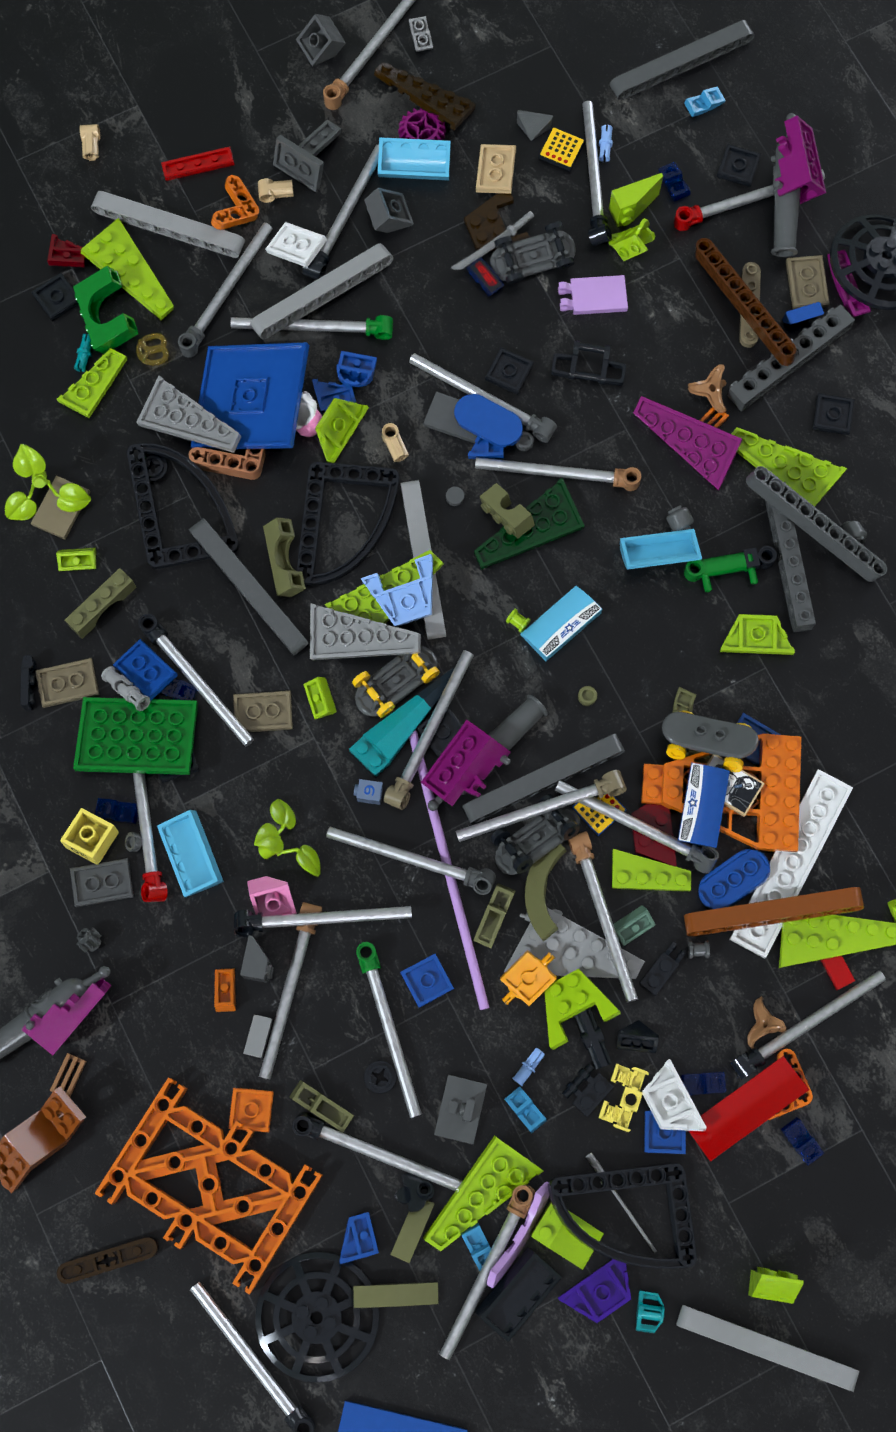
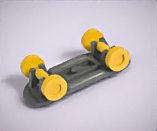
M421 646V653L398 655L372 676L367 671L357 675L353 679L352 684L355 688H358L355 696L358 709L367 716H379L380 718L387 716L399 701L423 683L427 684L438 676L440 671L437 669L438 662L434 652L427 647Z
M689 711L673 712L666 716L662 723L663 735L672 743L668 745L666 751L669 757L677 760L684 759L687 752L686 748L724 756L726 758L724 759L723 767L731 772L742 771L744 765L742 758L751 755L757 749L759 743L756 731L745 723H731L694 715Z

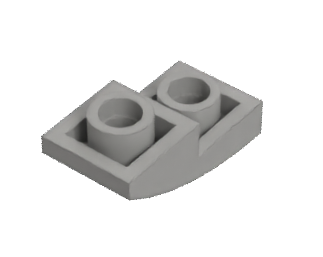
M426 16L409 19L416 52L433 49Z

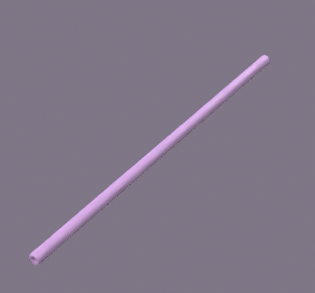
M417 729L409 738L412 751H414L419 741ZM424 757L417 769L420 782L428 773ZM421 783L428 809V802L434 800L435 797L433 792ZM428 809L441 862L452 865L438 809L435 811ZM445 875L480 1010L488 1009L490 1007L456 878Z

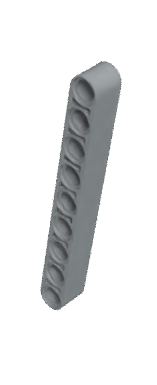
M104 191L97 192L91 205V209L99 215L114 220L119 218L121 222L233 258L239 257L245 243V239L238 234L226 230H218L213 226Z
M376 244L255 316L251 320L250 325L261 339H267L388 267L393 261V255L383 244Z
M419 480L400 483L413 558L431 550ZM436 573L433 575L432 615L424 617L428 640L446 637Z
M686 1305L681 1307L676 1323L681 1328L854 1392L859 1375V1370Z

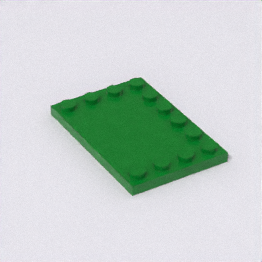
M83 697L73 769L84 772L190 775L198 702L195 700L152 699L146 709L138 711L133 703L127 702L124 698Z

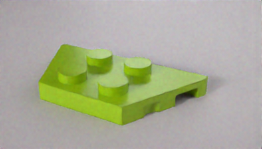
M337 398L332 400L315 427L327 463H335L369 408L367 405Z
M739 614L720 652L794 655L795 650L791 647L787 639L788 636L785 630L782 629L777 616Z

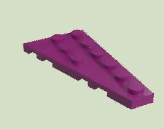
M641 396L633 413L719 491L743 439Z

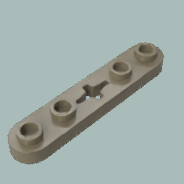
M748 262L743 267L741 279L760 301L761 270L758 264ZM740 314L739 340L742 346L751 348L756 345L758 335Z

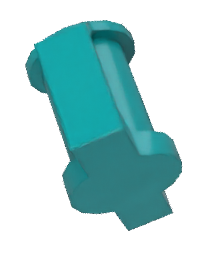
M639 1291L636 1331L655 1333L663 1323L665 1306L658 1293ZM643 1299L658 1301L660 1306L643 1304ZM641 1319L659 1321V1324L657 1326L641 1324Z

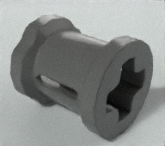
M705 940L704 943L688 941L689 959H692L694 956L709 958V941Z

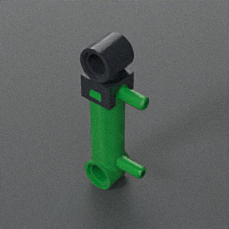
M764 546L758 553L757 548L744 549L741 553L688 561L684 570V576L691 582H696L702 578L705 592L712 591L709 577L741 571L749 573L751 584H757L756 571L759 568L769 569L772 567L776 560L777 552L771 546ZM762 555H767L770 558V560H764L762 558ZM695 567L699 572L693 573L690 568Z

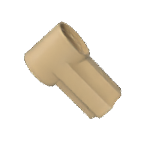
M80 125L83 158L94 161L99 158V125Z
M268 178L259 180V200L269 203L274 201L275 198L294 197L292 180L274 182Z
M393 423L384 425L382 428V439L386 443L393 461L400 462L405 460L409 454L401 439L398 427ZM392 431L395 435L388 437L386 433Z

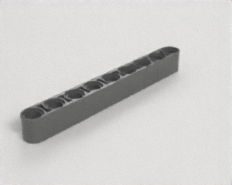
M741 20L615 77L610 82V87L618 100H624L749 43L754 38V33L746 20Z
M759 466L746 477V483L753 491L864 579L874 582L886 574L887 566L884 561L767 468Z
M204 518L188 529L294 656L309 644Z
M612 734L480 796L462 807L470 823H477L557 785L560 780L564 782L625 752L617 734Z

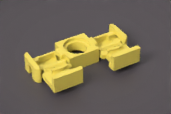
M616 1063L610 1081L614 1083L618 1081L623 1083L622 1086L627 1085L628 1087L624 1088L619 1104L621 1108L618 1105H615V1107L610 1106L609 1102L604 1100L598 1118L610 1123L614 1121L616 1124H613V1127L630 1132L631 1130L628 1127L633 1112L638 1110L642 1098L640 1090L645 1075L648 1076L649 1073L636 1067L631 1068L632 1072L629 1068ZM630 1093L634 1094L637 1099L636 1103L632 1106L628 1105L625 1101L626 1095Z

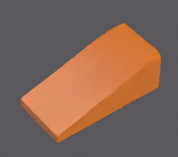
M235 968L215 970L214 1007L216 1012L236 1011Z

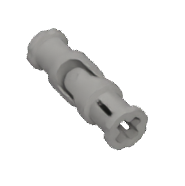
M109 666L102 672V680L110 683L112 689L123 696L127 702L133 703L138 711H143L149 706L150 698L143 695L137 686H133L124 675L117 673L115 667Z

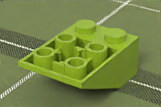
M757 1267V1271L751 1270L748 1295L755 1298L793 1304L804 1281L798 1279V1275L781 1270H778L777 1273V1271L768 1268Z

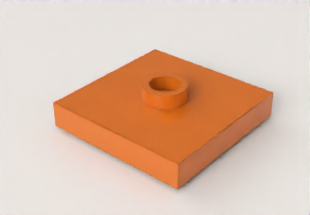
M233 1088L228 1129H231L234 1123L239 1121L243 1126L241 1128L237 1127L236 1130H248L249 1128L252 1131L270 1132L274 1091Z

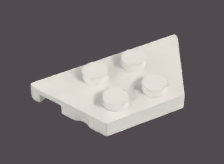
M667 1060L661 1070L653 1077V1080L642 1091V1095L660 1129L705 1131L707 1127L671 1060Z

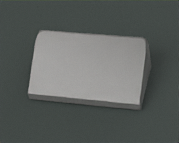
M259 1015L253 1016L243 1054L263 1059L273 1023L272 1018Z

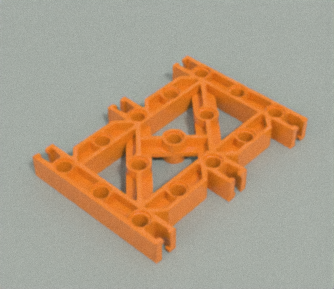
M168 1077L95 1194L102 1198L107 1186L110 1183L115 1185V1192L107 1200L112 1205L116 1204L126 1188L127 1196L162 1219L175 1218L163 1239L173 1241L174 1238L171 1235L177 1227L184 1230L185 1233L181 1241L174 1244L177 1248H184L194 1231L196 1241L231 1264L244 1262L232 1284L240 1287V1279L247 1271L254 1276L250 1287L246 1286L245 1292L250 1295L323 1175L315 1171L314 1175L317 1177L309 1187L302 1182L306 1171L311 1172L313 1168L305 1164L293 1183L291 1173L256 1150L244 1151L255 1131L248 1128L246 1131L248 1132L240 1143L234 1139L237 1127L241 1128L243 1126L239 1121L234 1123L225 1138L223 1129L189 1107L182 1106L176 1108L188 1088L179 1084L177 1088L180 1090L173 1099L168 1097L167 1093L171 1085L177 1084V1081ZM166 1099L169 1102V1107L167 1110L162 1111L160 1109V1102ZM167 1121L204 1144L144 1159ZM196 1121H200L203 1124L202 1130L198 1133L193 1129ZM140 1135L146 1137V1144L144 1146H139L137 1143ZM231 1142L237 1146V1151L232 1155L227 1151V1146ZM175 1156L180 1159V1166L178 1168H173L171 1165V1160ZM230 1160L272 1187V1189L223 1200L221 1181L216 1163ZM265 1164L271 1167L269 1176H263L261 1173V1168ZM196 1168L198 1188L201 1192L203 1206L190 1209L147 1180ZM118 1170L124 1174L121 1182L115 1180V1173ZM208 1178H211L215 1183L212 1190H207L205 1187V1181ZM299 1186L303 1187L306 1191L303 1198H298L295 1195V1190ZM152 1192L158 1196L155 1204H151L148 1200ZM242 1200L247 1201L249 1204L247 1212H241L239 1209V1203ZM277 1209L253 1249L215 1225ZM186 1214L192 1218L190 1226H185L182 1222ZM275 1223L283 1225L284 1230L282 1234H276L273 1231ZM219 1237L226 1239V1247L224 1249L219 1248L216 1244ZM253 1259L260 1261L261 1268L259 1271H254L251 1268Z

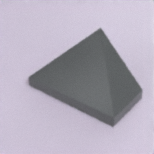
M522 110L517 112V124L531 141L552 127L553 115Z

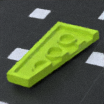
M110 348L94 363V366L82 375V378L77 383H73L63 396L60 395L57 401L90 418L124 366L127 357Z

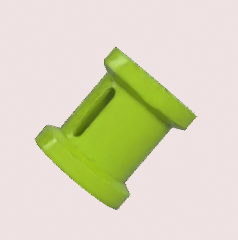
M516 608L506 619V622L518 628L520 633L526 629L531 621L530 618L526 619L518 613Z

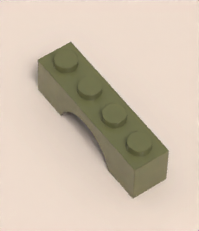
M275 518L264 525L263 529L277 596L293 597L306 588L302 572L294 570L289 562V547L295 537L292 520Z
M119 568L65 619V622L83 639L96 626L97 620L110 605L119 600H124L137 588L135 583Z

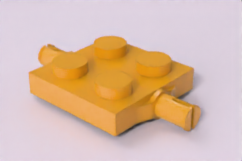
M527 950L500 977V980L510 991L502 998L503 1002L508 1005L516 997L530 1006L557 979V976L547 967L555 959L553 954L551 955L548 952L540 960Z

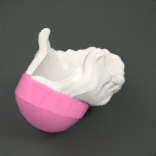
M304 391L301 396L296 431L304 437H313L317 435L315 427L322 418V414L317 410V403L310 393Z

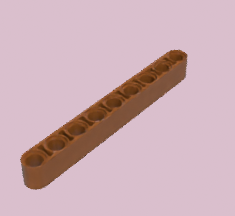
M851 887L688 913L684 915L687 936H700L859 911L864 909L861 888Z

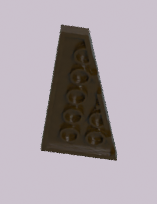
M382 62L375 69L374 76L389 86H396L400 94L406 93L409 95V100L428 113L438 115V120L442 123L446 121L451 124L450 128L454 131L475 110L476 104L471 102L470 99L462 98L455 95L452 91H446L436 84H430L420 77L412 76L405 70L396 69L389 63Z

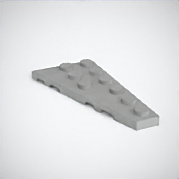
M158 376L136 422L144 428L233 453L241 439V435L237 431L220 421L215 415L206 411L201 405L184 393H181L160 376Z
M312 603L310 605L311 660L421 653V634L393 627Z

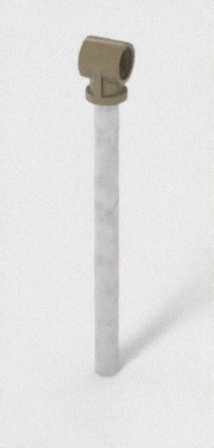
M463 650L401 777H396L395 785H391L384 795L385 803L400 810L405 809L410 800L409 790L414 786L411 781L474 656L472 653Z
M613 770L604 774L601 780H594L593 785L457 830L456 834L459 842L597 795L599 798H603V795L606 794L610 797L623 794L627 788L621 772Z

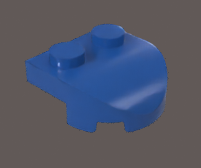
M341 351L339 363L336 367L339 381L353 387L367 386L373 380L377 357Z

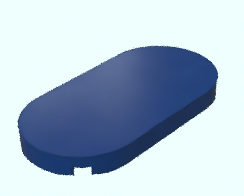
M478 394L466 395L457 402L454 414L459 426L487 442L503 448L516 444L522 437V422L515 413Z
M744 849L702 878L699 884L701 902L711 910L733 906L767 881L770 875L768 858L758 850Z

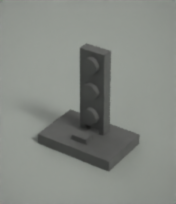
M326 120L299 145L279 135L276 138L273 165L317 192L321 185L324 162L316 156L341 134V128Z
M448 1075L434 1135L474 1144L487 1084Z

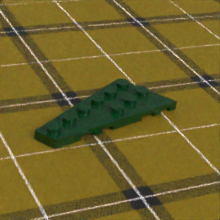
M563 478L558 480L553 487L546 490L541 497L525 508L532 514L535 525L520 538L515 537L513 534H508L503 526L493 537H490L474 550L481 570L584 529L585 525Z

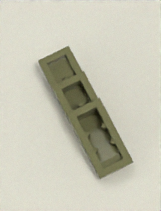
M438 1282L353 1286L354 1308L439 1304Z

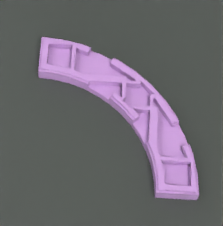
M545 1182L535 1192L525 1224L519 1228L513 1239L514 1243L490 1270L487 1285L492 1289L513 1264L534 1230L549 1198V1182Z

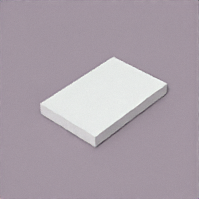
M285 222L265 250L271 255L308 267L327 239L324 235Z

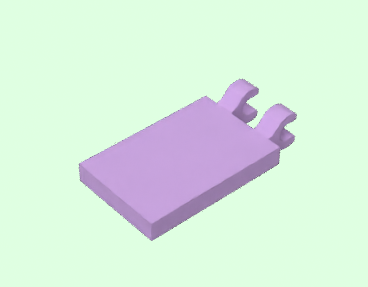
M624 275L572 278L570 283L559 282V295L571 294L572 300L568 298L561 299L560 311L573 310V315L625 312L628 310Z

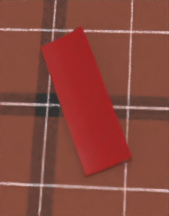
M782 1056L700 1115L707 1127L705 1131H689V1133L708 1160L712 1161L810 1089L791 1067L786 1058Z

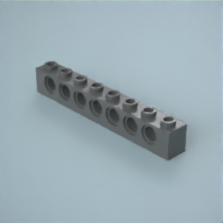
M841 304L836 308L832 307L825 314L826 316L822 319L820 317L817 318L809 329L804 328L797 338H791V341L796 346L795 360L791 365H781L774 355L771 354L770 358L762 360L755 370L747 371L743 375V379L739 382L736 380L729 386L727 396L741 412L852 328L855 319ZM801 344L806 345L807 348H803V347H801L800 345H801ZM773 365L778 366L780 369H775ZM758 376H764L766 379L762 380ZM745 386L751 387L752 390L745 389Z
M765 500L792 631L795 633L812 630L816 622L795 524Z

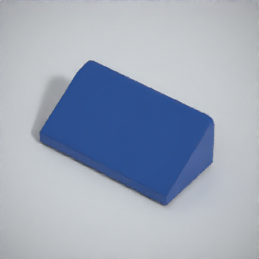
M816 302L787 311L782 320L787 324H794L823 315L824 311L821 303Z

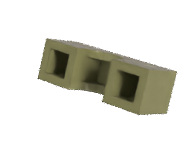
M497 483L479 496L482 502L481 508L484 512L490 513L497 524L501 523L508 534H513L515 537L520 538L535 525L532 514L521 504L513 509H506L512 504L510 497Z

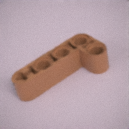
M194 447L189 451V459L203 471L255 480L261 475L265 460V450L258 449L261 451L258 454H253L252 452L256 449H246L245 456ZM216 459H219V460H220L219 463H217V464H212V462H213L214 460H216ZM232 463H238L236 467H230ZM252 466L256 467L254 471L248 470Z

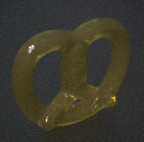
M152 333L138 340L136 352L142 363L155 366L167 361L169 352L166 348L167 341L164 335ZM151 339L161 340L160 345L150 347L145 343ZM163 352V357L160 359H147L149 354Z

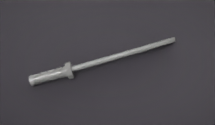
M529 211L515 224L507 226V230L453 265L451 269H463L494 249V241L505 236H515L517 234L516 231L532 219L534 214Z
M592 1152L586 1156L596 1173L605 1172ZM611 1190L654 1253L657 1252L617 1191Z

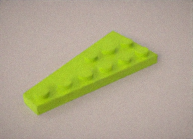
M428 550L379 577L383 589L386 591L420 579L415 559L431 554L433 557V575L444 563L431 550ZM364 584L350 593L324 604L327 608L386 624L390 620Z
M839 915L782 923L779 968L896 945V923Z
M494 1135L423 1239L439 1251H442L459 1238L466 1229L477 1224V1221L484 1215H488L508 1200L516 1187L527 1185L533 1177L540 1175L544 1171Z

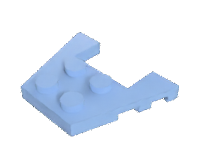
M431 554L415 559L420 579L386 591L383 589L378 573L361 578L364 585H366L395 627L432 615L433 557Z

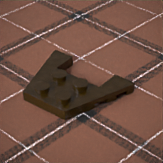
M497 193L464 217L465 225L476 251L506 230L498 209L514 204L512 194ZM525 232L513 236L511 238L513 242H516L530 237L528 235V232Z

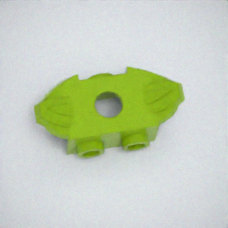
M644 218L639 225L612 234V240L608 241V243L614 247L623 261L646 252L648 249L645 244L655 239V233L648 228L650 223L647 219Z

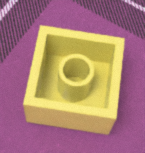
M81 808L60 841L68 850L99 865L119 832L113 824Z

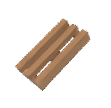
M67 1053L50 1091L53 1092L58 1087L70 1059H72V1063L60 1086L63 1090L65 1089L76 1063L79 1062L77 1071L66 1092L70 1097L87 1061Z

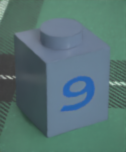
M359 779V785L355 784L354 796H357V802L380 805L383 782Z

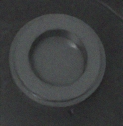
M523 432L522 437L516 443V447L521 451L530 450L534 444L532 434Z
M459 487L449 488L446 492L447 503L451 506L461 505L464 501L463 490Z
M129 832L125 838V847L129 852H137L142 846V837L138 832Z

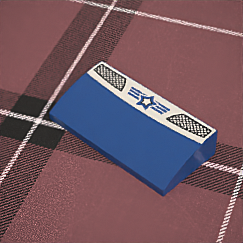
M691 763L677 841L717 848L730 770Z

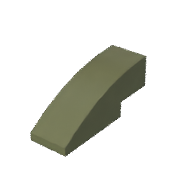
M499 883L496 885L473 941L492 948L516 892L515 890Z
M301 1080L289 1096L292 1100L342 1133L354 1117L353 1114Z
M426 1201L423 1209L408 1213L390 1255L410 1263L435 1203Z

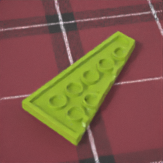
M119 218L81 249V254L100 270L109 266L118 271L122 288L160 320L174 310V305Z
M738 427L731 433L743 439L737 451L740 456L756 468L759 466L767 468L814 507L847 470L843 466L838 467L827 460H819L811 454L789 446L776 444V441L770 439L768 441L758 437L757 434Z

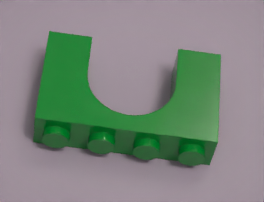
M109 266L102 268L73 286L75 299L80 306V314L86 324L85 329L91 339L90 344L95 351L103 354L110 348L114 349L139 334L134 318L124 313L107 323L102 324L100 322L99 308L102 301L123 287L118 271Z

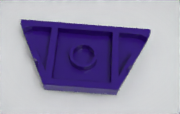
M613 1259L557 1298L592 1321L600 1322L631 1300L626 1263Z

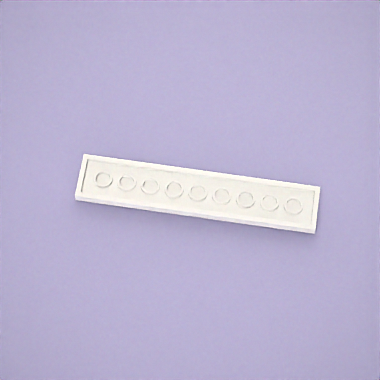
M819 769L816 771L799 804L798 852H774L769 862L770 875L767 881L754 891L748 904L798 896L853 787ZM782 923L734 930L729 940L765 959L782 928Z

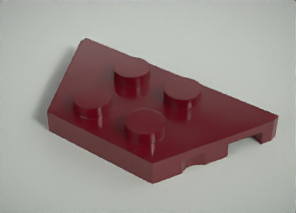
M646 804L631 813V816L673 836L670 809L658 804ZM632 829L636 854L650 857L652 860L668 865L677 866L675 850Z

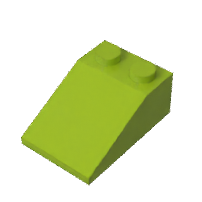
M662 173L612 190L609 211L617 227L629 225L656 199L661 189Z
M550 1201L530 1236L583 1270L594 1251L582 1244L566 1229L555 1213ZM568 1211L580 1228L597 1241L601 1240L604 1233Z

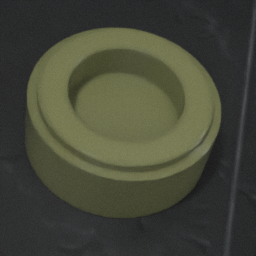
M584 686L578 693V700L584 706H591L597 700V692L591 686Z

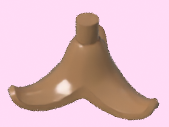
M723 364L717 365L706 380L688 384L690 393L707 397L712 407L719 413L727 411L722 401V389L726 386V381L724 379L721 380L725 369Z
M762 996L755 1001L753 1007L756 1024L751 1028L747 1037V1043L751 1049L762 1036L769 1033H783L786 1031L785 1023L772 1016L766 1009Z

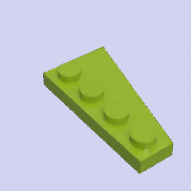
M616 849L612 850V889L691 891V871Z

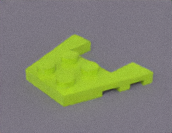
M580 969L554 981L545 990L549 1046L552 1050L569 1042L561 1023L596 1005L605 1022L621 1014L620 1010Z

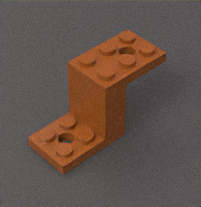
M60 1086L52 1092L41 1110L5 1134L0 1141V1181L2 1186L8 1189L11 1194L19 1188L31 1170L68 1143L86 1118Z

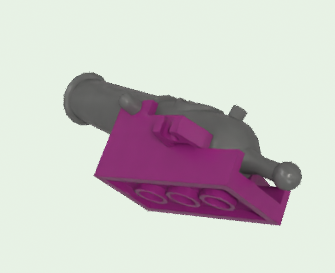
M789 113L786 121H784L787 132L786 137L781 136L776 139L778 145L775 155L771 156V161L775 162L773 166L774 248L771 250V253L777 257L797 255L796 239L799 205L826 193L813 128L798 115Z
M527 695V700L489 734H486L466 720L421 781L423 785L438 795L434 800L428 802V809L431 811L437 810L443 801L453 806L460 795L466 793L479 797L481 794L477 792L478 787L486 788L482 780H485L494 770L495 765L499 768L503 763L509 765L511 763L508 757L511 753L510 750L542 716L546 717L548 715L545 706L533 695Z
M102 966L97 973L84 980L68 978L62 981L60 977L54 981L57 985L56 987L50 988L49 991L40 995L35 1001L30 1003V1006H26L24 1011L0 1028V1059L32 1039L51 1055H54L112 986L103 979L110 975V968Z

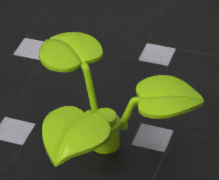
M20 444L13 459V469L22 477H30L32 475V484L27 497L23 492L19 491L8 497L5 504V515L8 519L28 520L35 515L37 506L30 499L35 487L43 488L45 485H48L54 495L59 497L57 499V506L66 512H75L83 509L89 504L91 497L81 486L75 483L64 484L61 486L59 493H57L50 480H47L44 458L33 448Z
M276 799L270 806V813L274 821L280 824L281 827L277 831L274 825L270 823L263 824L257 832L254 845L259 847V854L264 859H269L275 854L280 856L281 854L297 852L296 860L299 865L310 874L319 877L320 859L312 847L302 845L300 849L283 850L284 845L279 834L285 827L293 829L296 818L293 810L287 803Z

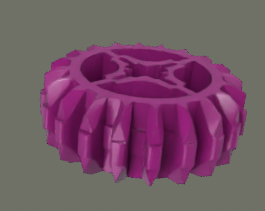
M414 108L413 113L408 111L407 116L403 115L402 121L399 123V138L444 140L446 133L445 122L442 123L438 120L439 116L435 113H428L422 108L417 111Z

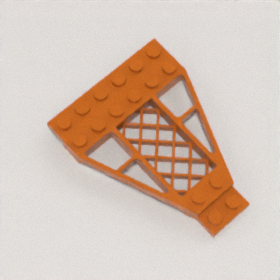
M760 734L758 735L760 741L759 767L743 766L742 769L765 783L758 794V798L756 797L754 800L756 803L750 807L746 814L748 816H757L756 842L731 831L732 814H740L725 805L723 814L728 816L727 828L720 826L719 832L758 851L798 852L801 737ZM701 752L681 760L665 763L664 765L644 764L641 803L658 804L682 813L684 805L682 801L684 802L685 799L683 795L686 794V790L683 792V782L686 785L688 782L684 776L689 773L691 763L707 765V763L694 762V760L712 754Z

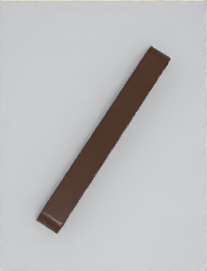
M708 238L699 239L696 243V259L778 362L784 366L791 365L796 355L795 344L712 241Z

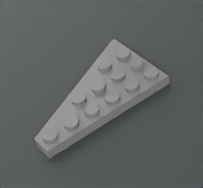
M549 908L550 917L558 927V930L543 942L530 922L504 970L506 972L528 950L540 960L548 952L551 955L553 954L555 959L547 967L556 976H566L580 969L587 977L619 978L607 941ZM622 949L631 979H636L645 961Z

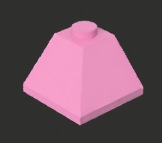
M268 876L247 881L249 896L256 915L259 912H262L263 916L297 914L288 882Z

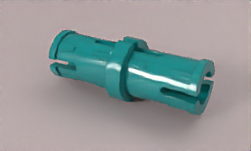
M86 334L82 335L80 348L76 352L78 355L74 369L79 372L81 369L82 372L86 371L88 358L92 354L90 351L92 346L89 334L87 337Z

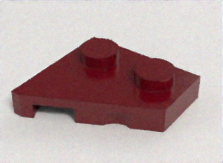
M52 234L47 260L48 265L85 267L86 257L81 254L83 247L74 245L73 242L68 240L62 241L58 239L56 234Z

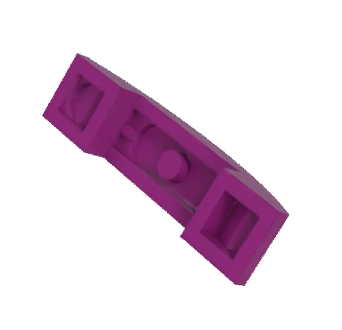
M845 249L838 251L841 269L850 266L851 263ZM828 254L831 274L847 311L852 317L870 313L869 306L854 299L838 283L831 268L830 254ZM852 273L847 275L848 281L858 289Z

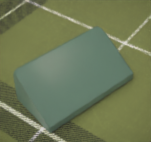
M640 906L613 925L618 940L622 946H625L656 924L649 911L644 906Z

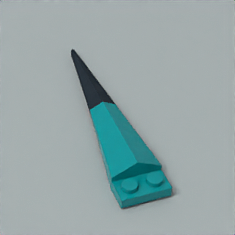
M454 668L364 733L349 748V751L375 777L391 764L413 732L440 699Z

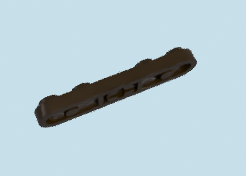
M146 1237L65 1262L58 1267L57 1278L61 1283L69 1284L152 1258L158 1251V1243L154 1238ZM106 1254H108V1257L118 1256V1259L110 1262V1266L107 1263L97 1264L105 1259Z

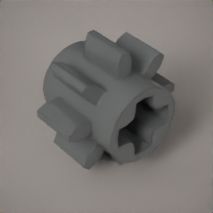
M93 927L90 930L84 928L78 933V942L76 944L85 953L88 950L93 952L100 946L101 940L99 938L102 935Z

